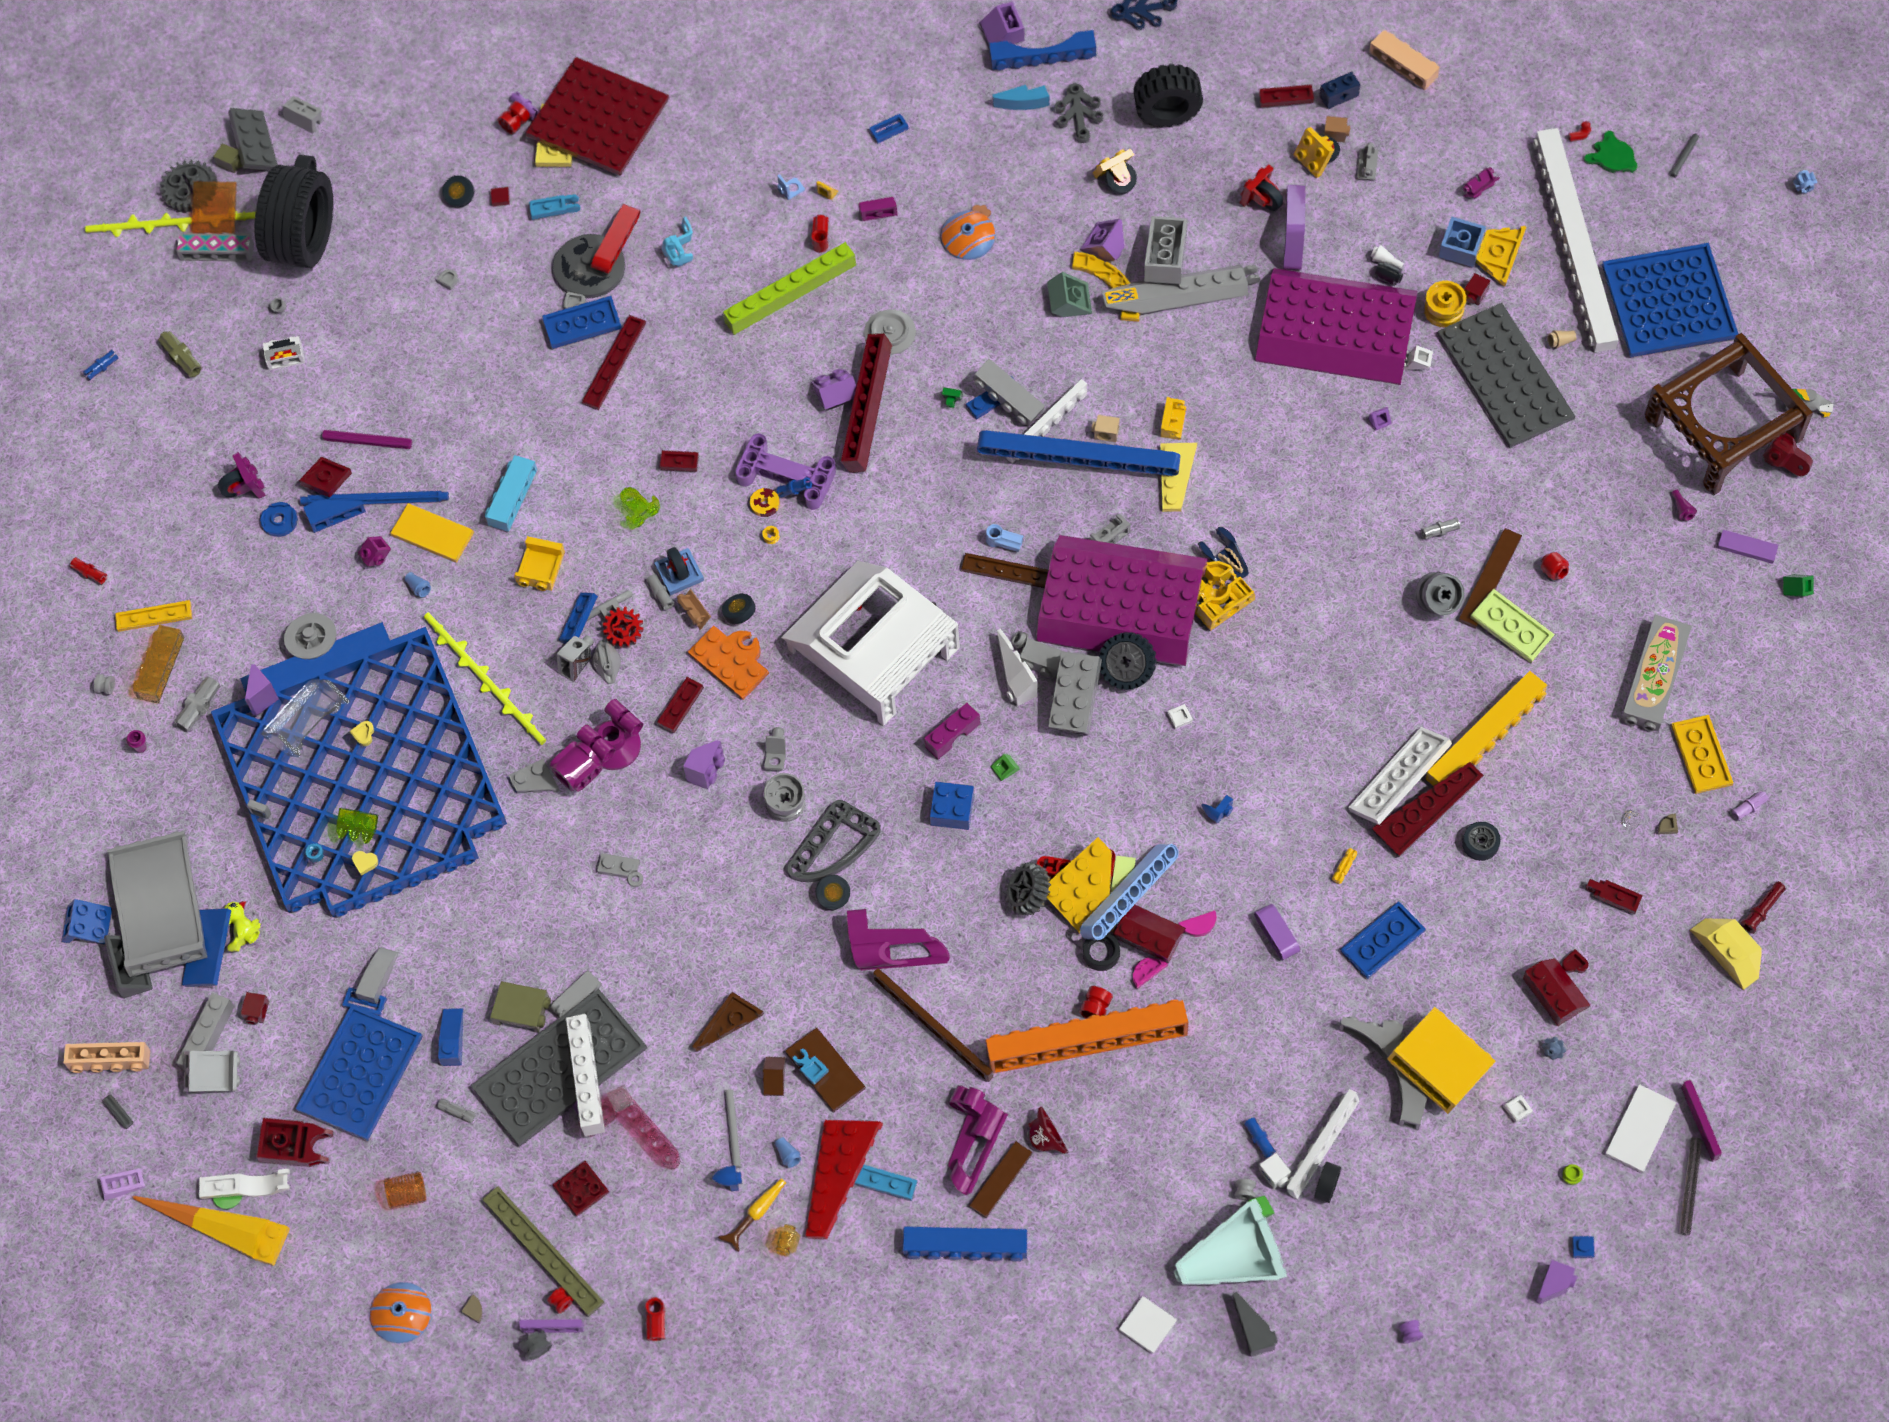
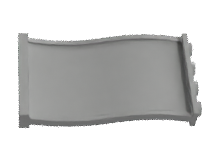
M184 831L156 836L152 839L136 841L132 844L116 846L107 850L123 940L124 966L129 977L208 958L190 863L189 842Z

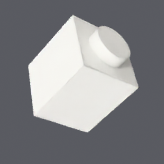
M1277 1153L1259 1166V1171L1273 1189L1278 1186L1282 1188L1287 1184L1291 1171Z

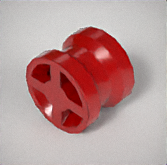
M562 1287L555 1290L547 1300L550 1305L555 1306L558 1314L563 1313L573 1303V1298L565 1294L566 1291Z

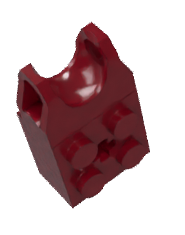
M263 1118L257 1159L260 1163L303 1167L329 1164V1157L315 1153L313 1146L320 1139L333 1137L334 1132L314 1123ZM282 1139H284L285 1143L283 1145H279L278 1142H281Z

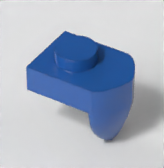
M1228 795L1224 797L1216 808L1207 804L1201 805L1207 816L1216 823H1219L1224 816L1228 817L1234 808L1232 807L1233 798Z
M736 1165L723 1167L712 1176V1179L718 1184L730 1186L731 1192L739 1191V1184H742L741 1172H737Z

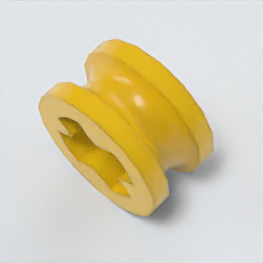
M767 526L762 532L763 540L767 544H775L780 538L779 530L775 526ZM774 532V537L768 538V534Z

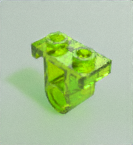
M626 487L621 491L620 499L622 507L629 514L625 517L627 526L633 530L636 527L642 526L650 516H655L661 507L659 499L655 495L651 497L652 501L649 503L635 488Z

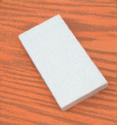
M1639 1085L1605 1156L1643 1174L1677 1102Z

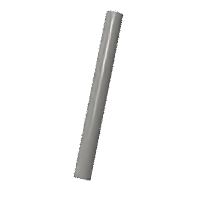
M728 1089L725 1091L732 1162L733 1165H736V1168H741L734 1093L732 1089Z

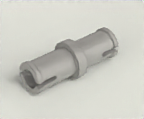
M1457 517L1445 522L1438 521L1435 525L1421 528L1422 537L1426 540L1437 535L1443 536L1447 532L1460 529V522Z
M656 574L650 575L646 582L653 590L654 597L658 598L664 610L672 608L674 602L668 595L666 586L662 585Z

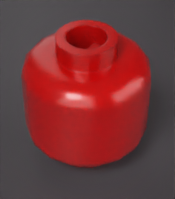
M1557 552L1546 554L1541 560L1542 572L1552 580L1563 579L1569 572L1568 560Z

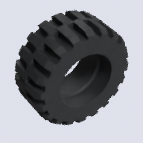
M1163 64L1157 68L1153 67L1148 72L1145 71L1137 79L1133 87L1137 114L1141 120L1151 126L1173 127V125H1181L1185 121H1190L1191 117H1195L1202 108L1203 94L1198 74L1191 68L1184 67L1181 64H1168L1166 66Z

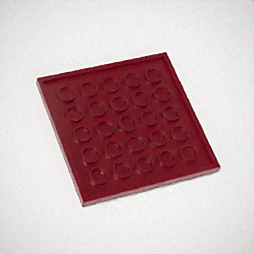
M575 57L526 131V137L621 176L667 104L669 95Z

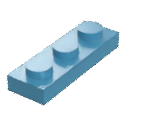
M863 1165L854 1185L912 1201L918 1181Z

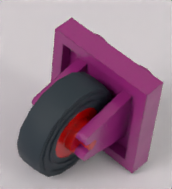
M239 452L232 455L237 467L218 481V488L222 496L231 498L251 490L259 499L266 496L263 490L265 485L260 478L258 479L256 475L258 471L254 464H251L246 456L243 457Z

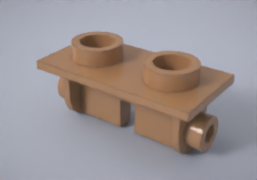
M690 589L686 595L679 594L677 602L687 611L692 623L701 630L711 616Z

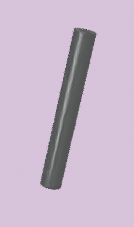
M1694 133L1672 169L1670 176L1677 177L1700 138L1698 134Z

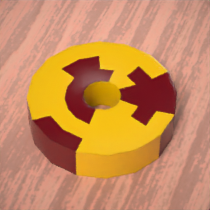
M770 488L758 489L750 497L752 511L760 517L772 516L780 506L778 494Z

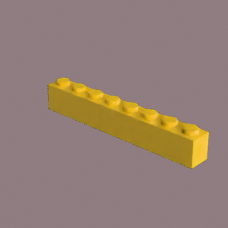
M1529 671L1427 771L1426 780L1435 786L1468 762L1476 766L1482 760V755L1486 751L1489 753L1495 747V742L1498 739L1502 740L1506 737L1511 726L1516 727L1521 721L1520 717L1524 713L1527 715L1534 708L1533 704L1536 701L1541 702L1547 695V684Z

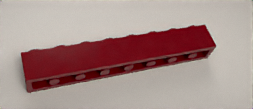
M885 333L867 335L841 462L848 472H866L892 349V343Z

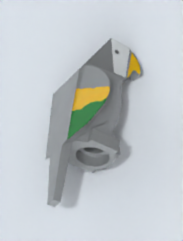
M1764 388V391L1773 392L1771 388ZM1793 389L1811 411L1817 410L1820 414H1823V418L1831 415L1833 403L1814 390Z

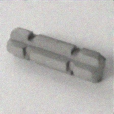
M444 1098L440 1099L437 1105L439 1110L447 1111L448 1114L460 1119L463 1118L464 1121L472 1123L476 1116L473 1111H466V1108L453 1102L450 1103Z

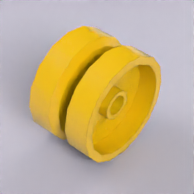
M1442 280L1435 282L1426 293L1424 304L1426 319L1438 327H1447L1461 321L1466 304L1464 289L1452 281Z

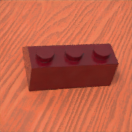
M1134 904L1122 917L1114 935L1117 940L1169 963L1186 928Z
M1556 958L1540 961L1525 971L1523 976L1524 982L1557 1026H1560L1591 1006Z

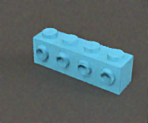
M514 455L512 461L508 462L507 472L505 476L501 477L500 487L493 494L492 504L485 512L488 526L507 532L510 531L537 472L535 461Z

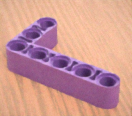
M1287 185L1283 269L1302 270L1306 185Z

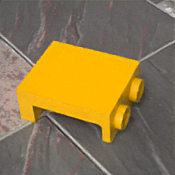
M527 536L525 554L519 571L514 574L516 583L522 587L532 586L540 591H552L565 554L564 546L562 543Z

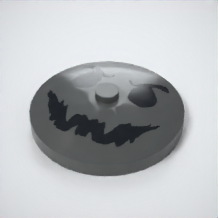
M584 234L574 237L564 243L556 253L553 262L556 281L565 292L581 294L585 298L603 296L616 288L624 276L625 259L623 252L621 251L610 273L606 274L591 268L593 258L605 236Z

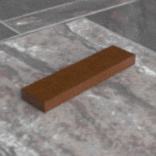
M1015 1141L970 1204V1208L987 1219L1033 1152Z

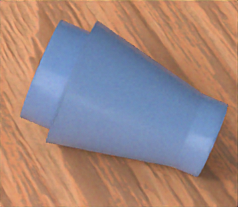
M413 572L405 576V581L416 596L425 597L430 593L431 586L427 580L415 575Z
M784 1137L779 1138L775 1142V1146L783 1164L788 1168L799 1164L801 1161L800 1152Z

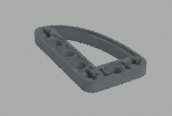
M834 801L788 864L787 871L789 877L799 882H816L825 876L841 872L854 863L881 833L880 823L846 801ZM841 806H843L844 811H839L836 819L834 817L837 813L836 807L840 808ZM859 815L862 819L859 823H853L850 820L851 817ZM826 821H833L835 825L833 828L827 829L824 827V823ZM842 822L866 836L849 854L838 862L822 870L807 872ZM875 825L876 831L872 830L869 832L868 826L873 827ZM815 836H822L824 840L822 843L816 844L813 842V838ZM804 851H811L813 855L809 859H804L802 853ZM799 859L802 862V864L799 867L800 872L796 871L795 873H793L792 868H797L799 866Z

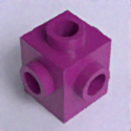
M382 536L368 537L363 542L358 555L367 566H379L385 562V558L391 551V548Z

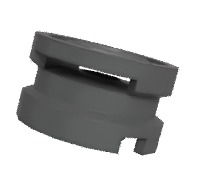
M541 1330L540 1334L538 1332L527 1336L528 1339L526 1341L522 1340L519 1344L521 1350L525 1351V1357L528 1361L539 1358L552 1348L551 1342L546 1339L547 1335L544 1330Z

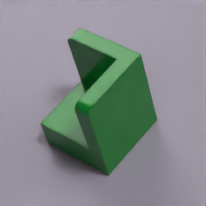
M1792 574L1783 576V594L1802 597L1814 594V575Z

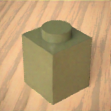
M222 143L213 156L215 163L218 167L235 173L238 168L242 167L238 149Z

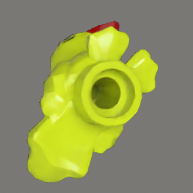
M232 901L224 907L232 910L229 925L231 923L234 924V940L227 946V950L231 952H239L241 946L245 945L246 942L254 943L260 934L261 924L256 918L251 921L244 915L246 901Z

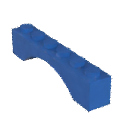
M1094 30L1075 32L1065 41L1045 48L1021 47L1008 41L989 43L992 70H1004L1012 67L1021 68L1028 65L1038 66L1043 63L1054 64L1059 61H1074L1075 59L1083 58L1091 59L1096 57L1097 53Z

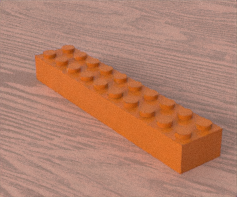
M1174 999L1166 1002V1004L1158 1005L1153 1003L1145 1008L1133 1007L1120 1013L1119 1011H1112L1105 1016L1092 1015L1084 1020L1072 1019L1068 1023H1052L1048 1027L1043 1028L1036 1026L1023 1032L1015 1030L1008 1035L1001 1036L1000 1034H995L986 1039V1052L990 1069L995 1074L1184 1037L1188 1034L1189 1022L1184 1001Z

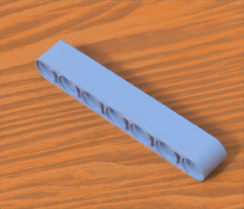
M1157 844L1081 925V936L1084 939L1101 940L1174 863L1178 858V848L1173 844Z

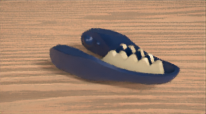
M1223 527L1216 529V534L1224 541L1226 547L1215 556L1205 542H1198L1201 551L1211 561H1221L1229 564L1237 577L1244 578L1249 574L1248 567L1237 542L1227 529Z

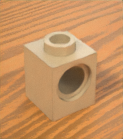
M1098 415L1097 421H1093L1091 432H1094V439L1116 442L1120 418Z

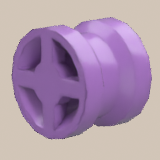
M1418 1320L1409 1321L1399 1326L1400 1331L1404 1335V1343H1412L1424 1338L1423 1333L1419 1330L1420 1323Z

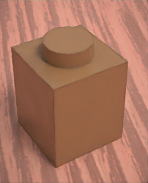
M1326 116L1324 135L1332 137L1337 142H1345V137L1350 134V125H1347L1348 118Z

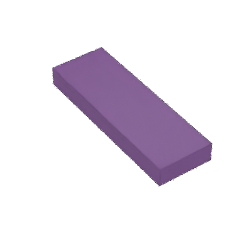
M1723 530L1717 549L1773 564L1779 545Z
M582 1319L520 1320L519 1323L523 1333H540L541 1330H544L545 1333L584 1332Z

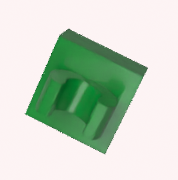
M943 387L942 395L944 398H947V407L954 408L956 400L962 401L963 392L961 390Z

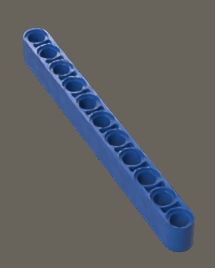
M989 430L979 432L977 451L985 455L1167 476L1179 474L1181 458L1179 453L1172 451Z

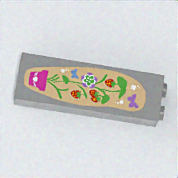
M1654 615L1621 718L1626 724L1631 726L1638 725L1651 732L1659 731L1692 625Z

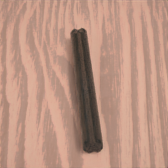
M1692 1137L1690 1140L1679 1234L1689 1236L1691 1233L1702 1139Z

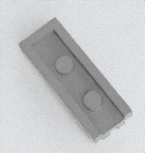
M587 970L549 1008L558 1017H562L600 988L602 983Z

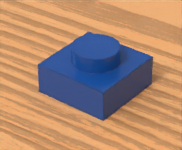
M1594 1236L1572 1237L1573 1258L1595 1257Z

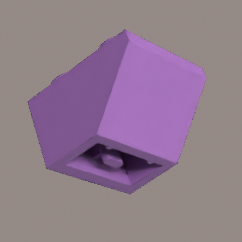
M1013 1L996 6L980 21L988 43L1008 41L1015 44L1025 41L1024 26Z
M836 369L828 376L820 375L814 381H811L817 397L825 410L854 399L856 384L853 376L845 369Z
M716 740L691 750L683 766L687 782L708 789L710 784L713 785L717 778L716 772L718 768L723 767L725 762L721 741Z

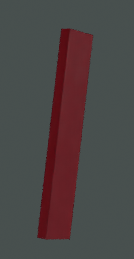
M632 315L628 316L583 398L582 405L599 411L644 329L646 320Z

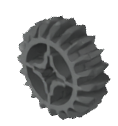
M1028 862L1022 863L1020 867L1016 866L1015 872H1011V878H1007L1009 880L1008 885L1005 886L1007 891L1004 894L1007 896L1005 901L1008 902V907L1015 913L1023 916L1034 915L1035 912H1039L1040 907H1044L1045 900H1048V893H1051L1049 891L1051 886L1049 880L1051 877L1047 875L1048 871L1040 865Z

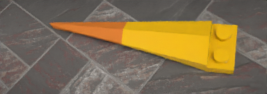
M132 1196L134 1200L256 1261L271 1266L275 1265L290 1231L288 1226L272 1222L269 1219Z

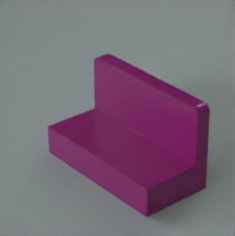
M894 197L859 202L862 221L898 216Z

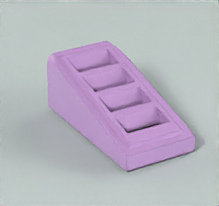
M140 1168L100 1177L104 1201L145 1188ZM132 1176H136L137 1184H133ZM125 1178L128 1179L129 1186H125ZM116 1181L120 1182V1188H117ZM111 1183L112 1189L108 1190L107 1184Z

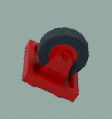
M1270 164L1265 168L1261 167L1255 174L1256 177L1253 180L1249 179L1243 186L1245 189L1240 194L1242 197L1239 203L1245 207L1253 200L1262 207L1276 211L1283 205L1284 200L1278 187L1270 180L1274 170Z

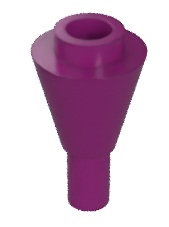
M1678 489L1673 490L1672 495L1676 500L1680 520L1689 521L1693 519L1697 509L1682 497Z

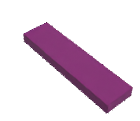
M1692 1080L1684 1081L1681 1086L1682 1092L1711 1161L1719 1160L1722 1151Z

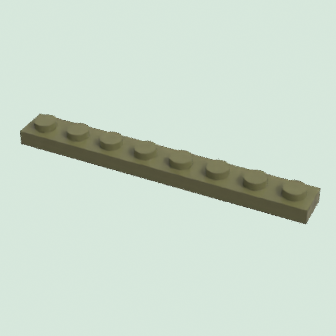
M499 1186L483 1198L485 1204L589 1317L604 1304L601 1297Z

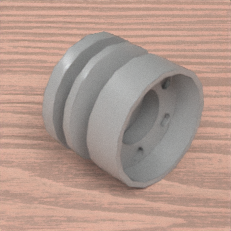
M779 773L767 781L764 788V799L769 815L781 822H790L797 819L803 813L806 806L805 791L801 780L789 773ZM787 798L789 799V802L785 801L784 803H782V800H786Z

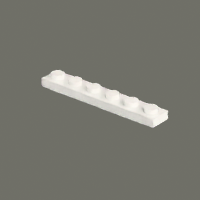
M1081 379L1024 435L1045 436L1053 424H1058L1062 416L1074 408L1078 400L1081 401L1086 397L1087 383ZM1007 457V460L1011 463L1020 460L1019 458Z
M1349 1089L1347 1094L1341 1097L1338 1108L1331 1113L1329 1122L1320 1130L1315 1144H1311L1308 1155L1299 1163L1294 1177L1292 1176L1288 1180L1287 1190L1291 1197L1298 1199L1360 1102L1357 1092Z

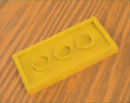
M409 503L391 531V536L456 563L474 534L473 529Z
M1705 715L1672 723L1671 727L1695 794L1733 786L1734 783L1710 716Z

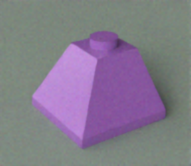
M1114 219L1097 222L1080 250L1094 255L1105 262L1117 260L1124 248L1122 220Z

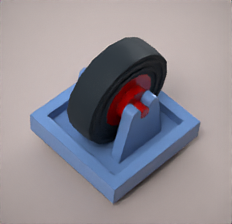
M676 547L667 550L668 557L654 562L670 596L704 581V577L689 548L678 551Z

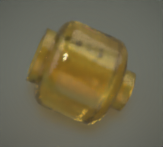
M784 1224V1227L775 1229L771 1241V1246L774 1248L775 1253L782 1256H790V1254L797 1251L800 1234L795 1231L796 1227Z

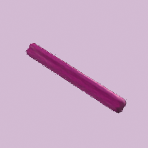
M323 430L322 433L324 441L411 449L412 447L411 438Z

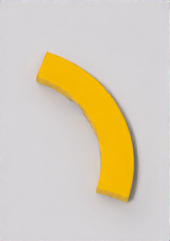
M1074 251L1072 270L1092 274L1104 281L1111 289L1131 284L1125 275L1111 263L1104 262L1091 254ZM1121 310V320L1139 322V313Z

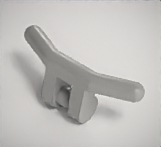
M629 590L593 608L588 620L600 613L604 619L605 616L610 617L608 611L614 608L615 612H617V607L620 608V611H623L618 603L632 597V592Z

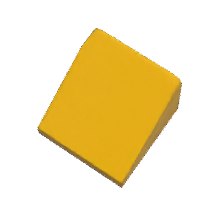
M821 181L816 182L817 193L832 200L838 193V190Z

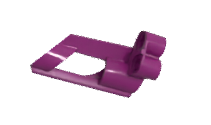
M866 909L847 910L851 950L854 961L861 971L875 970L877 968L887 969L948 963L950 954L945 945L936 937L930 936L924 928L868 929ZM921 942L931 954L930 957L892 960L890 945Z
M957 1085L949 1105L968 1115L948 1166L952 1171L951 1180L959 1192L967 1196L972 1193L1008 1114L985 1100V1093L974 1087L966 1088ZM978 1137H984L987 1139L985 1147L971 1176H968L962 1166L974 1140Z

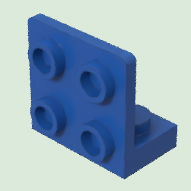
M74 899L67 906L61 942L70 943L74 938L103 945L106 944L104 936L108 935L112 908Z

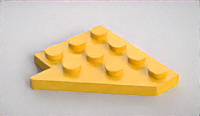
M1099 837L1049 881L1051 884L1049 891L1051 893H1048L1047 898L1079 933L1081 925L1110 895L1112 851Z

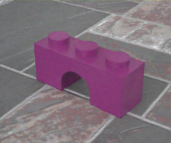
M965 703L924 738L925 748L939 760L952 749V744L958 736L963 733L967 736L981 724L980 714L968 703Z

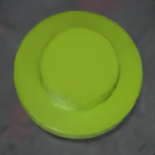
M1570 1164L1563 1169L1562 1177L1566 1183L1575 1185L1581 1182L1583 1171L1579 1166Z

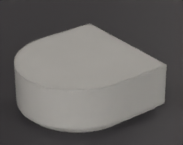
M447 269L436 280L441 285L452 290L458 283V275L454 270Z

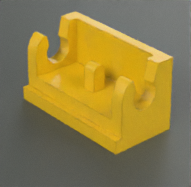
M1170 397L1166 398L1161 425V437L1181 440L1187 407L1184 406L1185 401Z

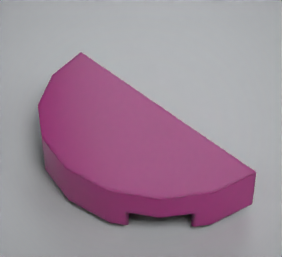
M1214 910L1178 922V924L1185 927V932L1194 937L1205 936L1215 926L1217 919L1216 911Z
M1145 958L1135 966L1133 973V982L1136 988L1139 989L1168 966V963L1160 958Z

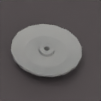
M893 309L879 311L872 315L865 325V341L868 334L885 333L892 343L890 355L901 353L908 349L915 340V323L909 315L902 311Z

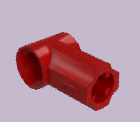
M824 215L813 217L812 246L814 251L818 253H823L828 249L829 218Z
M653 1297L647 1301L645 1306L647 1311V1340L661 1341L665 1340L666 1308L660 1298ZM655 1304L661 1305V1309L657 1313L650 1311L651 1307Z

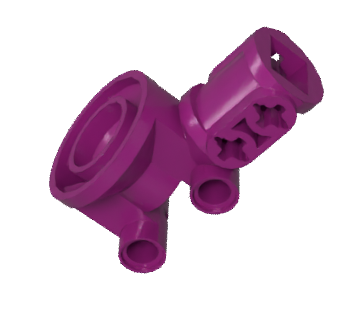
M617 699L611 700L604 709L612 720L602 722L594 729L588 724L584 725L576 735L581 742H571L551 761L550 767L553 774L570 791L576 790L579 792L583 790L600 774L602 769H623L631 765L638 757L641 750L639 732L643 727V722ZM610 734H619V737L614 741L604 739Z

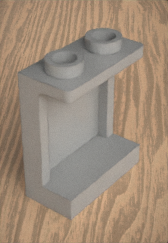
M185 1051L184 1091H237V1087L240 1084V1078L237 1075L240 1056L237 1055V1051Z

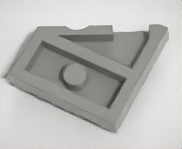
M544 759L508 775L517 793L560 791Z

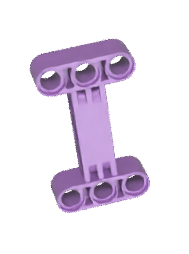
M760 433L754 434L750 438L736 468L739 485L744 487L750 486L756 475L784 484H788L792 480L798 481L808 477L810 480L806 481V483L812 481V487L804 492L805 503L809 509H818L822 505L836 475L834 459L830 456H824L819 460L814 469L767 453L768 445L765 435Z

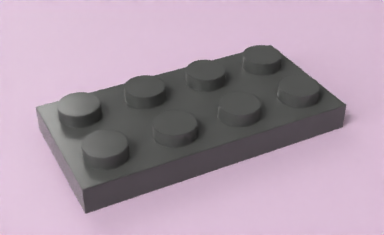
M230 108L228 114L242 167L271 170V168L277 166L264 112L261 110Z

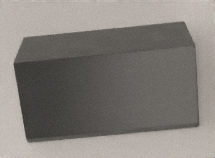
M105 935L104 939L116 988L123 999L152 990L149 972L129 977L124 966L125 956L122 936Z

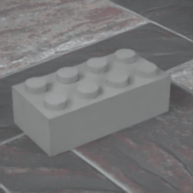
M1151 216L1144 282L1181 284L1188 218Z
M1061 651L1048 726L1050 729L1089 735L1102 662L1100 657Z

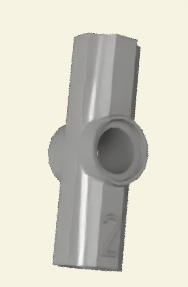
M205 677L196 692L189 694L185 707L175 720V725L189 732L200 715L204 716L210 708V701L221 687L220 684L211 677Z

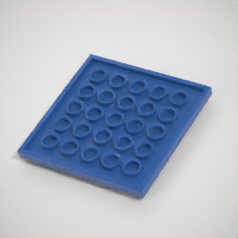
M1709 243L1602 262V268L1630 357L1735 339L1736 335L1739 334Z

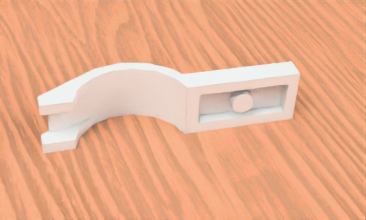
M280 1169L276 1173L266 1176L230 1174L200 1177L199 1197L201 1199L240 1195L249 1197L275 1195L290 1190V1185L287 1184V1176L290 1174V1170Z

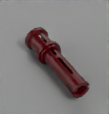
M1776 881L1756 907L1750 909V914L1740 922L1744 930L1750 934H1754L1757 931V926L1766 920L1767 912L1786 890V886L1783 883Z

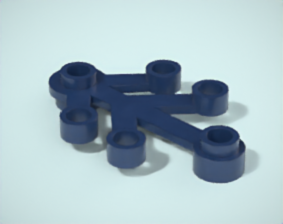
M1124 0L1122 4H1115L1111 8L1110 14L1115 20L1125 19L1134 24L1137 30L1145 28V21L1131 15L1135 13L1152 22V26L1160 27L1162 25V18L1148 11L1159 9L1174 10L1177 7L1178 0H1164L1146 4L1148 0H1139L1132 7H1129L1131 2H1136L1137 0Z

